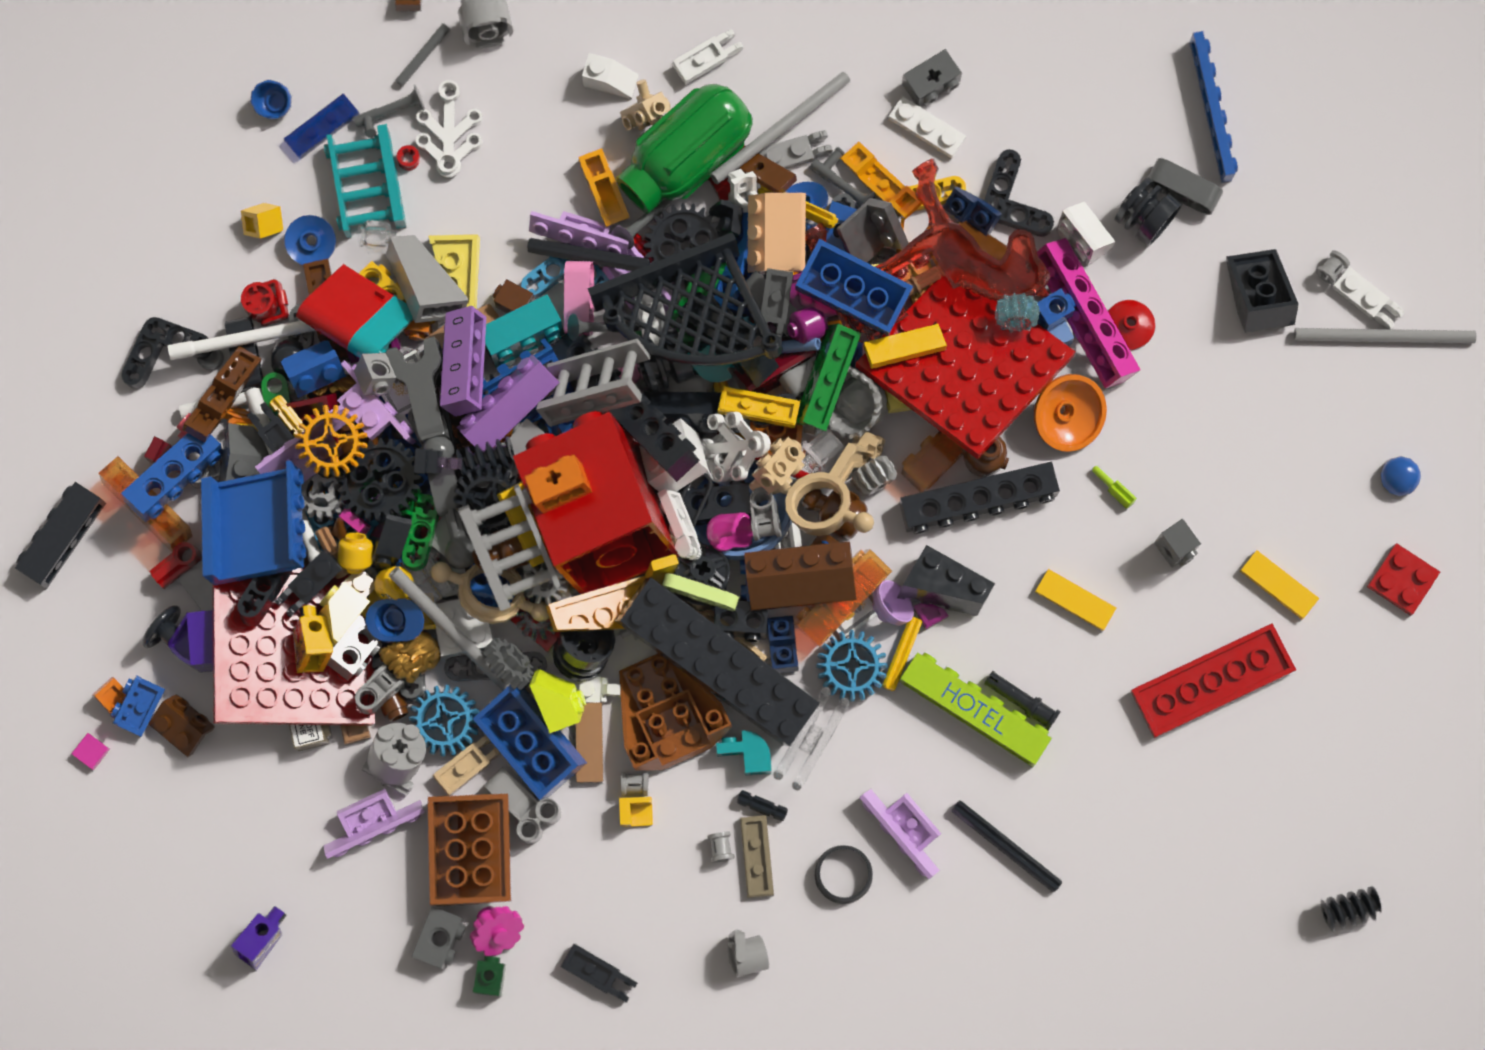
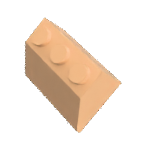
M761 193L748 195V273L757 271L759 274H766L767 268L793 272L803 271L805 267L806 193Z

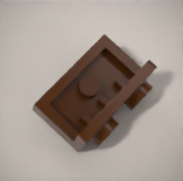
M177 694L164 700L148 723L186 757L193 755L205 735L212 732L215 728L205 715L196 711L189 705L186 699Z

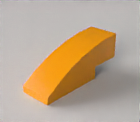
M602 148L579 156L580 167L605 226L608 227L629 219L630 216Z

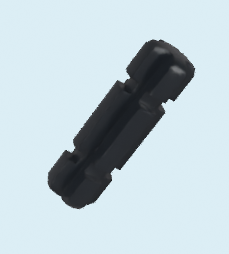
M744 790L740 791L737 798L739 805L744 807L750 806V809L769 817L772 815L774 819L784 821L788 813L787 807L779 804L776 806L774 802L757 795L751 796V793Z

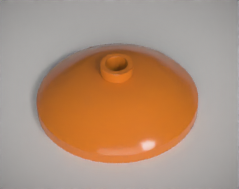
M1067 374L1055 378L1042 390L1035 403L1034 424L1038 435L1047 445L1060 451H1076L1088 446L1100 434L1106 420L1107 405L1104 394L1094 381L1082 375ZM1062 406H1065V411L1061 414L1060 409Z

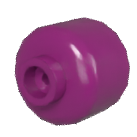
M807 307L791 314L789 324H787V331L791 338L806 344L815 338L821 339L828 327V322L821 310L815 307Z

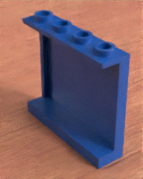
M289 460L286 461V469L223 482H217L211 476L201 478L203 577L213 585H219L304 568L303 558L306 557V548L303 543L305 523L302 519V509L305 506V502L301 494V484L304 483L301 469Z

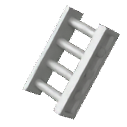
M637 338L549 363L547 369L560 383L555 388L553 398L538 402L536 410L549 426H554L576 420L581 415L589 412L598 411L602 413L641 402L642 393L632 382L633 371L636 363L650 360V355ZM623 367L621 379L610 382L612 370ZM601 373L598 386L587 388L590 376ZM578 380L576 391L565 394L567 383Z
M519 484L514 486L516 496L477 511L475 509L471 511L469 505L458 509L500 611L511 607L509 600L513 599V595L549 580H553L556 588L561 587L559 579L563 578L562 574L552 565L527 506L532 504L527 489L521 490ZM517 506H522L527 518L526 521L487 536L485 534L481 536L478 525L482 524L481 521ZM532 530L538 545L499 561L497 559L491 560L488 551L492 549V546ZM537 556H543L548 570L509 586L508 584H501L498 575L503 574V570Z

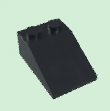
M1271 249L1227 256L1226 262L1237 313L1245 333L1295 325L1299 303L1277 250Z

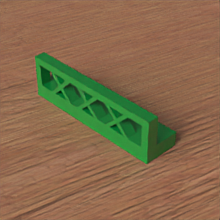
M840 324L828 325L800 401L797 425H808L820 431L827 430L861 333Z

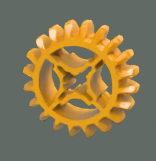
M324 405V414L320 415L317 408H315L313 413L316 418L312 420L309 415L306 414L304 416L305 420L309 422L308 426L299 423L298 427L305 430L304 435L300 433L295 434V438L303 439V443L296 444L295 448L305 449V452L299 454V458L304 459L308 456L310 459L305 463V466L309 468L315 463L314 473L318 474L321 467L325 468L324 476L328 477L330 469H334V474L337 477L340 476V467H343L346 473L350 472L347 466L349 462L355 467L359 465L353 459L355 456L364 458L365 455L358 452L359 447L367 448L368 445L366 443H360V439L366 438L367 433H358V430L362 429L364 424L358 423L354 425L353 422L357 420L358 416L354 414L348 419L349 409L345 408L341 415L338 414V405H334L333 413H329L328 406ZM332 419H338L346 423L352 433H336ZM324 420L325 431L323 436L315 440H309L313 428ZM329 427L335 438H345L344 440H339V443L336 444L337 446L334 447V455L328 444H318V442H323L327 438ZM354 441L350 454L345 459L339 461V447L344 443ZM311 448H326L329 452L331 463H325L317 459L312 453Z

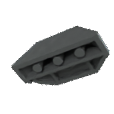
M227 423L218 482L260 474L255 466L261 463L266 456H269L264 441L253 426Z

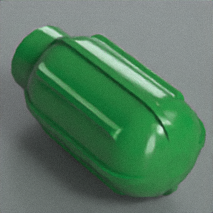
M708 84L701 88H694L636 140L631 164L615 178L617 184L631 202L646 214H649L664 200L674 201L688 198L710 178V174L744 147V141L750 135L753 125L751 113L739 96L726 86Z

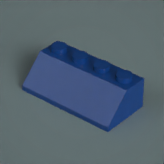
M821 239L818 240L795 285L796 291L885 336H889L913 288L912 285Z

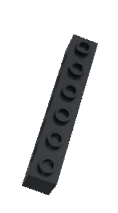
M1051 461L900 497L899 505L906 532L913 531L914 534L927 532L929 530L928 527L938 525L939 528H945L954 525V521L964 519V522H970L979 519V515L989 513V516H995L1004 513V509L1010 507L1020 510L1029 507V503L1039 501L1040 504L1049 503L1055 500L1054 497L1058 496L1060 489ZM1032 482L1036 485L1037 491L1029 493L1024 489L1023 484ZM1007 488L1011 491L1012 497L1004 499L1000 497L998 490ZM982 494L987 502L983 505H978L974 502L973 496ZM957 500L962 508L958 511H953L948 507V502ZM926 506H932L936 510V515L927 517L922 509Z
M733 480L729 482L730 485L725 486L712 483V489L706 500V505L702 509L696 525L708 524L718 514L741 512L748 514L752 518L750 495L753 491L750 489L749 483H745V480ZM705 484L704 488L694 489V487L689 486L683 502L691 522H693L698 511L695 510V503L697 500L704 498L709 484ZM684 487L677 491L678 493H680V495L682 494ZM655 490V491H656V495H657V497H658V500H659V502H661V501H660V498H659V496H658V492H659V491H658V490ZM727 495L731 496V503L726 507H721V499Z

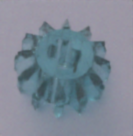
M1013 293L1011 296L1004 295L1003 299L997 300L995 311L997 324L1000 325L1002 330L1009 329L1010 333L1013 331L1021 333L1022 330H1031V327L1037 325L1040 310L1038 302L1034 300V296H1026L1025 293L1020 295Z
M533 597L529 598L530 602L535 603ZM527 611L517 612L516 617L523 620L518 621L516 626L517 628H524L522 631L524 637L532 632V641H536L538 634H541L543 640H547L546 631L553 635L556 633L551 626L550 618L535 624L534 620L531 619V613Z

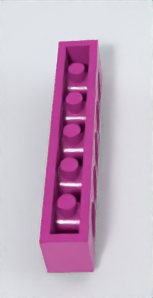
M1067 238L1045 244L1031 258L1051 293L1062 289L1065 294L1068 293L1073 298L1075 312L1071 318L1067 319V322L1103 386L1106 389L1126 382L1141 369Z

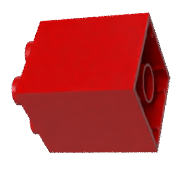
M593 411L583 414L574 421L573 429L558 436L549 433L535 436L526 443L525 451L513 456L524 488L527 489L532 501L531 507L553 566L581 595L637 577L647 571L653 560L670 555H676L677 558L681 557L675 549L676 542L669 530L665 514L660 508L656 491L648 483L641 453L610 412L603 414ZM575 455L584 468L592 492L546 513H542L534 504L525 476L532 474L537 468L548 467L556 463L558 459L564 456Z

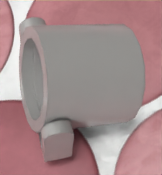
M739 929L729 934V963L736 977L764 971L769 968L767 950L760 935L745 939V932Z

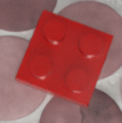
M1396 543L1367 587L1412 616L1441 572Z

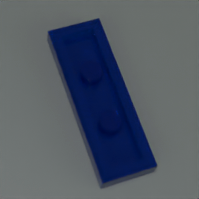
M343 93L283 139L299 160H301L325 142L327 135H334L350 123L354 116L360 113Z

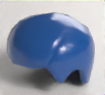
M265 80L256 84L251 92L250 102L258 115L277 120L287 115L292 105V96L288 88L280 82Z
M1403 456L1391 458L1381 470L1382 485L1390 494L1397 496L1411 494L1420 483V469L1411 458Z

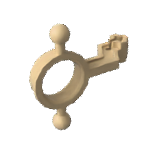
M870 432L865 433L860 438L857 436L853 437V442L847 444L829 473H810L798 479L792 486L788 485L782 491L778 488L772 494L783 493L787 495L785 499L786 512L792 523L806 534L814 536L829 535L838 530L846 521L853 523L855 529L861 533L869 532L873 528L874 519L867 512L856 514L849 511L851 505L850 492L845 481L854 467L860 468L865 463H868L870 458L875 459L881 456L885 439ZM827 488L839 494L841 497L839 510L833 517L825 521H806L797 513L800 499L815 489Z
M444 562L436 563L431 569V576L436 582L444 583L450 581L459 585L458 596L462 607L470 616L481 622L491 624L506 622L513 618L519 609L531 613L536 621L543 622L549 619L546 602L541 601L540 604L530 602L525 599L524 591L514 595V599L510 603L511 607L500 611V608L486 606L479 602L472 594L470 582L475 576L484 573V570L478 569L475 564L463 574L453 572L450 565ZM516 569L510 571L503 570V574L500 575L507 579L510 584L522 580Z

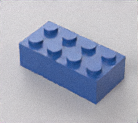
M510 684L473 718L539 800L550 797L587 764L585 759L560 730L553 733L549 732L537 702L525 688L523 690H520L518 687L513 689Z

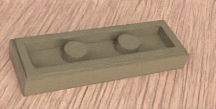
M767 816L740 818L747 898L774 896Z

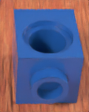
M1059 289L1037 302L1032 311L1043 328L1049 331L1073 316L1075 302L1070 294H1065L1062 289ZM1057 304L1062 308L1063 312L1055 314L1050 310L1049 306Z

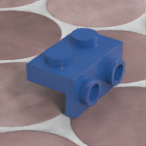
M137 675L134 680L129 678L122 693L126 694L123 703L117 702L110 717L115 718L112 724L142 737L165 689Z

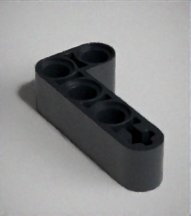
M293 570L255 577L251 580L237 604L240 619L245 625L256 626L261 623ZM262 585L271 586L266 592L258 590Z

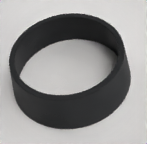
M839 845L828 849L820 856L815 867L814 876L816 885L824 897L835 903L848 904L861 899L868 892L872 884L873 870L869 859L862 851L852 846ZM839 849H849L857 852L863 857L868 867L866 885L859 893L851 897H838L831 894L821 881L820 870L824 859L830 853Z

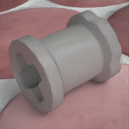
M1332 250L1329 254L1330 258L1326 263L1316 269L1317 275L1331 285L1336 282V277L1339 273L1350 265L1349 260L1336 250Z
M622 772L621 796H626L627 793H643L644 796H648V772H644L643 775H627L626 772Z
M730 832L707 835L708 840L711 842L712 863L735 858L730 848Z

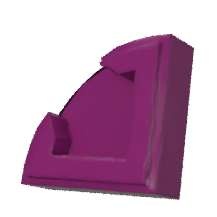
M919 603L913 606L925 630L949 617L943 608L933 604L925 605Z

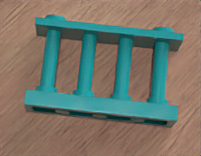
M387 124L377 125L378 134L374 138L338 145L335 144L332 134L327 135L328 144H324L326 159H331L340 210V216H336L339 231H344L346 238H352L351 226L388 219L390 222L394 221L397 229L407 227L391 135ZM372 148L381 150L382 158L378 159V162L341 169L339 167L338 155ZM375 172L385 173L387 182L382 183V186L344 192L343 178ZM384 195L385 198L390 197L391 206H388L386 210L348 216L347 202Z

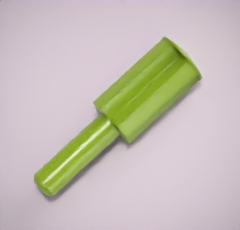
M1098 466L1092 468V472L1109 487L1108 492L1121 505L1128 509L1135 503L1137 498L1118 480L1114 482Z

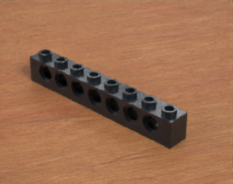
M566 333L552 347L558 360L598 350V348L594 350L590 348L593 344L583 333L575 341H572L568 333ZM619 369L612 370L610 382L621 379L619 376L622 373ZM601 373L590 376L587 388L598 386ZM643 393L641 402L608 411L676 482L700 461L693 453L697 448L687 438L681 440L678 436L682 433L671 422L668 425L663 422L666 417L658 408L655 407L651 410L648 407L651 402Z

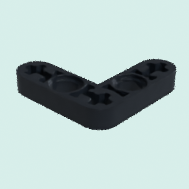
M1004 150L999 155L984 201L992 206L994 197H999L997 208L1002 215L997 223L1036 236H1047L1054 226V219L1050 213L1009 200L1021 164V157L1015 150ZM1011 157L1014 164H1011L1007 174L1003 172L1006 162L1003 160ZM1004 179L1009 185L1008 189L1005 191L997 190L994 186L995 181ZM1020 210L1024 213L1025 219L1021 222H1015L1011 218V212ZM1030 214H1032V215H1033V218H1032L1033 221H1031L1030 226H1029V225H1026L1027 222H1028V220H1029ZM1045 219V224L1049 226H1044L1043 229H1040L1037 222Z
M158 317L149 318L144 323L122 370V380L133 389L143 387L148 381L163 346L168 347V345L173 344L172 338L178 332L184 333L182 342L199 341L209 338L200 332ZM152 328H161L166 332L165 336L159 332L153 333L151 331ZM145 347H150V356L146 359H141L140 351ZM213 351L196 354L192 357L198 359H205L209 357ZM138 361L140 364L144 365V367L142 368L140 365L137 366L135 363ZM136 373L139 374L138 379H137V378H133V379L130 378V375H131V374H136Z

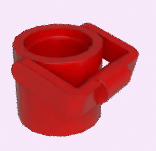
M272 279L263 283L253 282L243 289L241 303L252 320L261 322L262 326H267L288 318L287 306L289 304L286 292L278 280ZM272 286H275V290H276L275 294H276V297H275V295H274L272 289L270 288V287H272ZM278 307H280L281 314L275 316L277 314Z

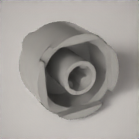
M461 0L458 17L463 38L467 45H470L471 42L475 43L477 48L492 47L504 42L503 37L508 33L509 37L513 34L512 21L506 0Z
M392 723L379 728L367 755V764L371 773L374 776L378 775L383 779L382 782L390 785H402L409 782L418 772L426 754V744L419 729L415 725Z

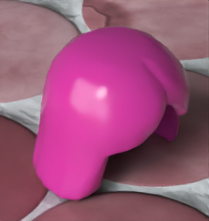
M746 513L718 514L707 525L708 541L718 551L746 548L752 543L751 518Z

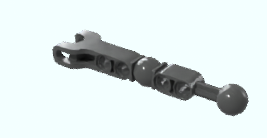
M432 336L423 341L424 355L416 363H406L404 355L397 347L388 349L386 354L396 379L401 384L407 386L420 442L423 444L422 448L443 450L441 473H428V479L435 508L439 517L445 516L451 539L445 547V557L452 567L465 569L474 564L472 555L474 547L470 537H467L465 534L463 522L460 520V513L455 511L456 506L460 504L453 502L454 496L458 495L454 490L455 486L460 485L458 482L459 474L456 463L453 461L454 447L449 440L447 423L439 399L440 394L437 381L442 372L443 354L439 341L435 336Z

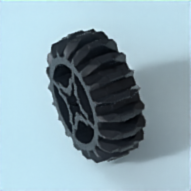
M486 463L485 470L479 464L476 465L475 473L468 469L466 477L461 476L458 482L460 485L455 486L454 492L458 495L454 496L453 502L460 504L455 508L456 513H459V508L469 505L471 511L475 510L471 506L469 499H473V502L478 504L481 509L486 508V499L492 489V496L494 498L489 502V506L499 503L500 500L497 496L500 493L498 483L509 489L518 483V475L510 478V468L506 469L503 473L501 472L500 464L496 466V470L491 469L490 463ZM490 481L486 487L472 488L480 482ZM503 512L481 521L482 524L478 525V529L482 533L483 528H488V533L491 535L495 527H497V530L504 528V524L507 527L512 525L506 513Z

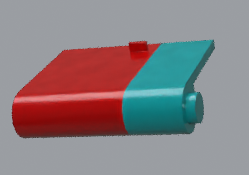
M345 264L339 267L302 302L296 314L297 319L359 358L362 354L386 353L389 344L414 320L405 302Z

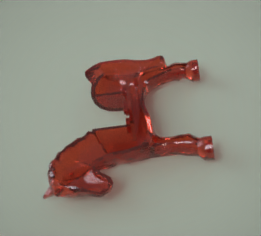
M931 158L912 170L914 177L919 181L915 195L928 214V226L922 234L913 239L902 251L874 267L902 280L907 276L908 270L913 267L918 270L930 263L929 260L932 258L941 275L952 289L960 286L964 289H969L974 294L1001 304H1019L1034 296L1043 298L1049 296L1045 287L1050 280V273L1043 261L1038 258L1035 240L1030 232L1021 229L1014 230L1008 238L1006 253L1001 261L996 260L990 254L983 251L974 237L961 225L952 221L945 212L934 185L939 170L935 159ZM823 223L805 232V243L810 247L811 252H813L819 239L827 242V230ZM904 307L896 323L908 316ZM836 311L843 326L861 333L858 342L864 343L881 338V333Z

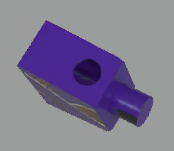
M276 906L270 910L266 917L258 913L231 945L235 956L257 971L281 938L282 932L278 926L287 915ZM261 931H268L264 936L258 935Z

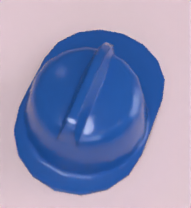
M383 599L376 601L369 607L366 613V625L372 636L378 640L409 641L420 635L424 627V617L421 609L411 600Z

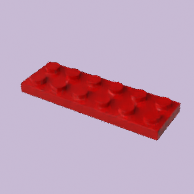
M1273 623L1146 682L1130 692L1150 732L1156 738L1296 671V668Z

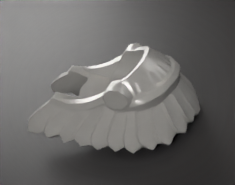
M849 366L829 422L831 432H838L841 437L846 436L849 439L856 436L860 438L867 433L875 424L883 419L887 410V399L883 388L861 371Z

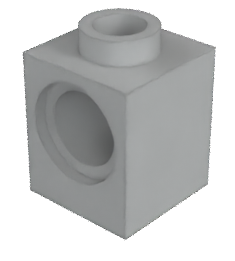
M386 353L362 354L354 369L364 395L379 396L388 394L396 379Z

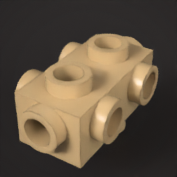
M645 79L636 82L639 96L636 97L637 103L619 112L623 125L628 130L638 127L640 131L650 125H654L671 108L668 99L664 97L662 91L655 95L650 94Z
M789 437L784 440L778 438L770 445L769 450L771 452L763 455L756 463L758 468L752 474L755 480L749 484L752 491L763 487L770 494L778 488L781 491L784 490L793 481L789 476L797 474L805 466L802 460L806 455L801 451L802 446L798 441L791 440Z

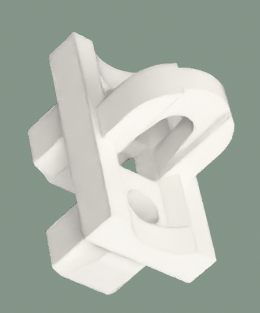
M738 169L728 174V182L730 183L728 201L743 207L744 213L748 212V195L758 194L757 182L753 171L745 174L741 169Z

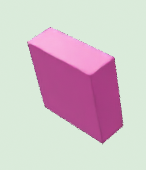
M344 509L339 515L359 533L366 535L371 528V525L363 518L359 519L355 512H350L348 509Z
M87 733L71 754L89 768L95 770L110 748L90 733Z

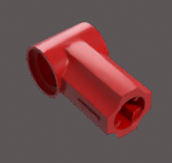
M181 542L175 546L170 555L149 572L154 580L163 589H166L186 571L202 560V553L191 543ZM191 549L192 558L184 562L182 558L183 553Z

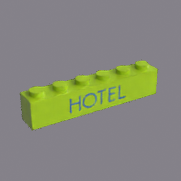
M917 652L900 678L899 683L1032 768L1036 765L1052 739L1048 736L1049 731L1038 724L1032 726L1025 721L1027 717L1019 711L1013 709L1010 712L1003 707L1004 703L993 695L990 697L985 696L981 693L982 689L971 681L963 682L958 678L959 674L949 667L943 669L936 664L937 660L925 652L921 655Z

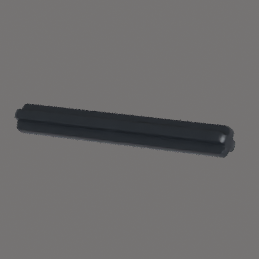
M530 238L527 243V251L529 253L572 261H592L594 265L634 271L650 264L648 258Z
M959 800L953 806L952 813L1052 892H1056L1062 885L1061 879L963 801Z

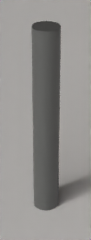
M441 24L396 78L395 81L403 87L450 31L446 24Z

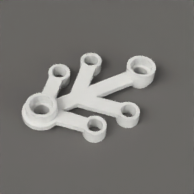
M446 80L439 86V94L444 101V128L432 118L429 110L421 109L416 114L418 123L421 126H427L443 142V152L432 143L430 136L426 133H420L416 137V144L419 149L426 150L436 160L437 172L447 178L457 175L461 169L460 161L471 150H478L482 146L481 136L477 133H471L467 136L466 142L454 152V143L472 126L480 125L483 117L478 109H471L468 111L467 116L454 128L455 101L459 98L460 91L457 83L452 80ZM449 90L454 91V95L451 97L445 95ZM423 114L429 116L428 119L425 121L420 120V117ZM473 114L479 115V118L475 121L470 119ZM423 138L428 139V143L425 145L419 143ZM473 138L479 140L475 145L470 144V140ZM448 162L453 163V167L450 169L444 168V165Z
M740 412L727 413L725 420L721 414H711L707 419L708 427L711 430H718L728 442L714 443L711 439H700L706 460L712 459L717 453L729 452L722 466L713 469L712 476L716 482L728 481L730 474L735 481L745 480L755 457H762L770 449L768 435L761 431H752L743 420ZM731 428H737L746 440H740ZM746 451L741 463L734 465L740 453Z

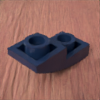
M954 187L943 206L947 212L961 223L968 221L985 236L991 234L1002 215L1001 212L982 199L959 187Z
M793 615L767 618L772 668L779 673L799 671Z

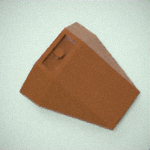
M657 653L619 671L624 747L635 771L665 770L711 749L732 728L722 703L709 690Z

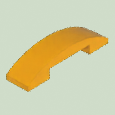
M859 141L840 158L872 193L875 192L880 200L891 202L895 213L905 220L924 203L922 198L910 187L903 185Z

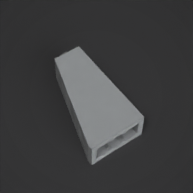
M415 235L390 237L386 257L415 323L445 320L447 312L467 307V296Z

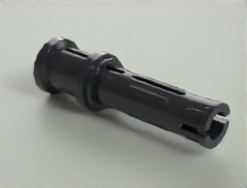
M995 671L990 673L984 683L985 686L987 685L1026 711V717H1033L1045 725V729L1048 731L1061 713L1060 710L1057 709L1055 711L1044 704L1042 698L1031 697L995 673Z

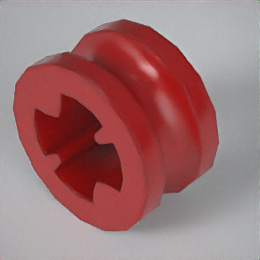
M411 145L402 146L397 152L398 165L406 171L415 169L420 163L418 150ZM409 153V156L411 153L414 154L412 156L413 161L408 163V160L404 162V154Z

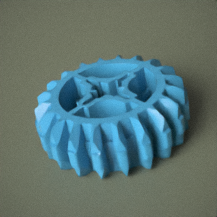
M854 630L849 631V638L847 639L843 632H839L841 640L839 642L835 637L831 636L829 640L833 646L830 647L825 643L822 646L828 652L827 655L824 653L818 654V658L825 660V662L816 664V668L825 670V672L818 674V678L827 677L828 681L823 683V688H827L831 684L834 687L830 691L832 696L837 690L841 691L840 700H843L845 694L849 693L850 702L855 700V693H858L860 700H864V690L872 696L874 690L871 688V685L873 684L877 688L882 686L876 678H886V674L879 672V669L888 667L887 663H879L880 659L886 657L885 653L878 655L876 653L881 648V644L879 643L872 647L870 645L874 640L872 636L868 638L867 642L863 641L865 633L862 631L858 639L854 638ZM848 645L846 659L830 662L833 653L837 649ZM856 645L864 648L870 654L873 662L859 659L856 653ZM851 653L852 659L856 660L859 665H864L854 670L853 679H851V672H848L849 669L846 670L845 666H840L849 663ZM831 670L844 672L847 676L848 687L837 682ZM873 670L870 680L864 685L856 687L857 674L860 671Z
M445 685L444 692L441 693L439 687L434 686L435 695H431L426 690L424 694L428 699L425 701L420 697L416 699L421 707H411V710L418 715L409 717V721L417 723L415 726L425 739L426 749L431 745L430 753L432 755H435L438 748H440V755L445 757L446 749L449 748L450 753L454 756L456 755V746H459L463 751L466 749L462 744L465 740L469 744L474 742L469 737L470 733L474 735L479 734V731L472 728V726L477 725L473 720V716H476L480 710L470 709L476 702L474 699L465 702L469 697L466 691L459 697V687H455L453 692L450 693V686ZM444 700L459 703L465 711H448ZM436 703V715L428 719L427 722H424L428 709ZM442 710L448 718L452 717L448 721L447 729L442 723L440 725L437 724L443 719ZM466 719L463 731L454 738V726ZM425 730H442L446 741H437L430 738Z

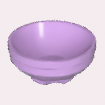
M890 580L881 582L875 588L872 606L881 621L901 626L912 620L914 607L911 599L905 598L903 600L897 598L902 587Z

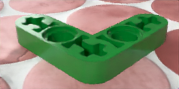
M414 493L418 500V506L427 507L428 503H431L434 510H429L428 514H425L422 508L415 507V502L410 501L409 506L411 510H401L402 517L411 518L412 520L403 549L402 560L409 570L419 571L428 562L439 515L435 508L433 496ZM419 527H426L429 532L426 538L417 539L414 536L415 530ZM412 543L419 546L418 555L421 558L416 560L414 564H412L409 556H414L416 547L411 545Z

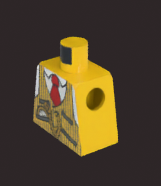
M313 605L303 606L300 608V618L293 630L297 673L322 672L333 654L327 617L324 615L317 616L316 607Z

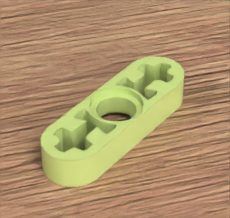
M670 573L665 574L662 586L671 592L730 611H735L739 597L732 593Z

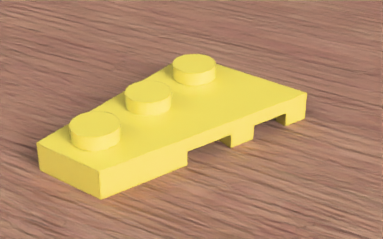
M479 235L428 236L434 251L435 260L467 296V307L473 306L477 309Z

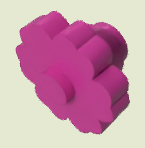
M487 906L478 912L477 920L473 923L475 930L470 934L476 951H483L486 956H497L504 949L513 948L515 943L521 939L519 932L524 929V924L519 913L511 911L508 906L495 908Z

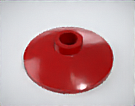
M1123 300L1114 304L1108 310L1129 350L1145 346L1153 337L1155 318L1151 310L1143 303L1135 300ZM1133 319L1135 325L1129 326L1126 320Z

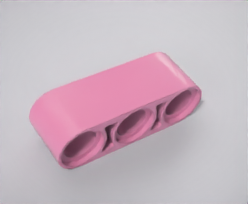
M566 261L565 334L568 333L567 323L571 314H576L578 319L583 322H594V307L587 289L594 286V264L592 261ZM586 332L583 334L585 336H592L593 332Z

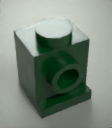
M484 956V961L478 960L473 993L502 997L506 964L500 963L501 958ZM488 970L494 973V978L490 981H487L484 977L485 972Z

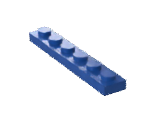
M1203 31L1194 32L1189 42L1221 183L1231 182L1238 171L1236 158L1232 157L1230 151L1232 148V138L1230 133H1226L1225 129L1227 116L1225 110H1221L1219 101H1221L1222 96L1220 87L1215 85L1214 62L1210 63L1209 54L1211 53L1209 39H1205Z

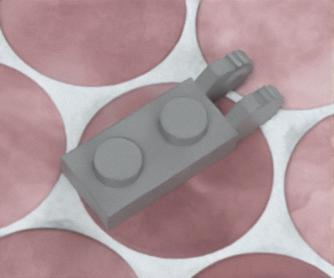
M822 130L814 132L809 136L803 135L767 146L759 154L788 169L829 155L833 149L831 145L817 147L814 150L811 149L810 144L828 138L827 131Z

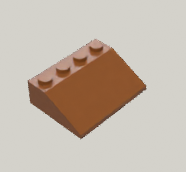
M509 794L428 797L430 905L438 907L511 902Z

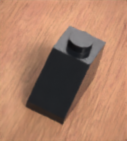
M390 514L385 515L369 535V540L373 544L372 565L382 570L396 565L401 558L412 520Z

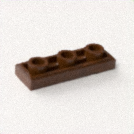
M759 153L738 168L745 174L753 171L756 175V182L773 193H785L797 181L796 174Z

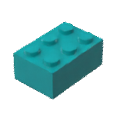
M548 294L486 324L485 348L496 368L501 364L512 365L516 361L515 359L520 357L519 355L524 351H529L531 355L539 350L538 347L542 346L540 340L544 338L552 345L562 338L561 336L565 334L562 321Z

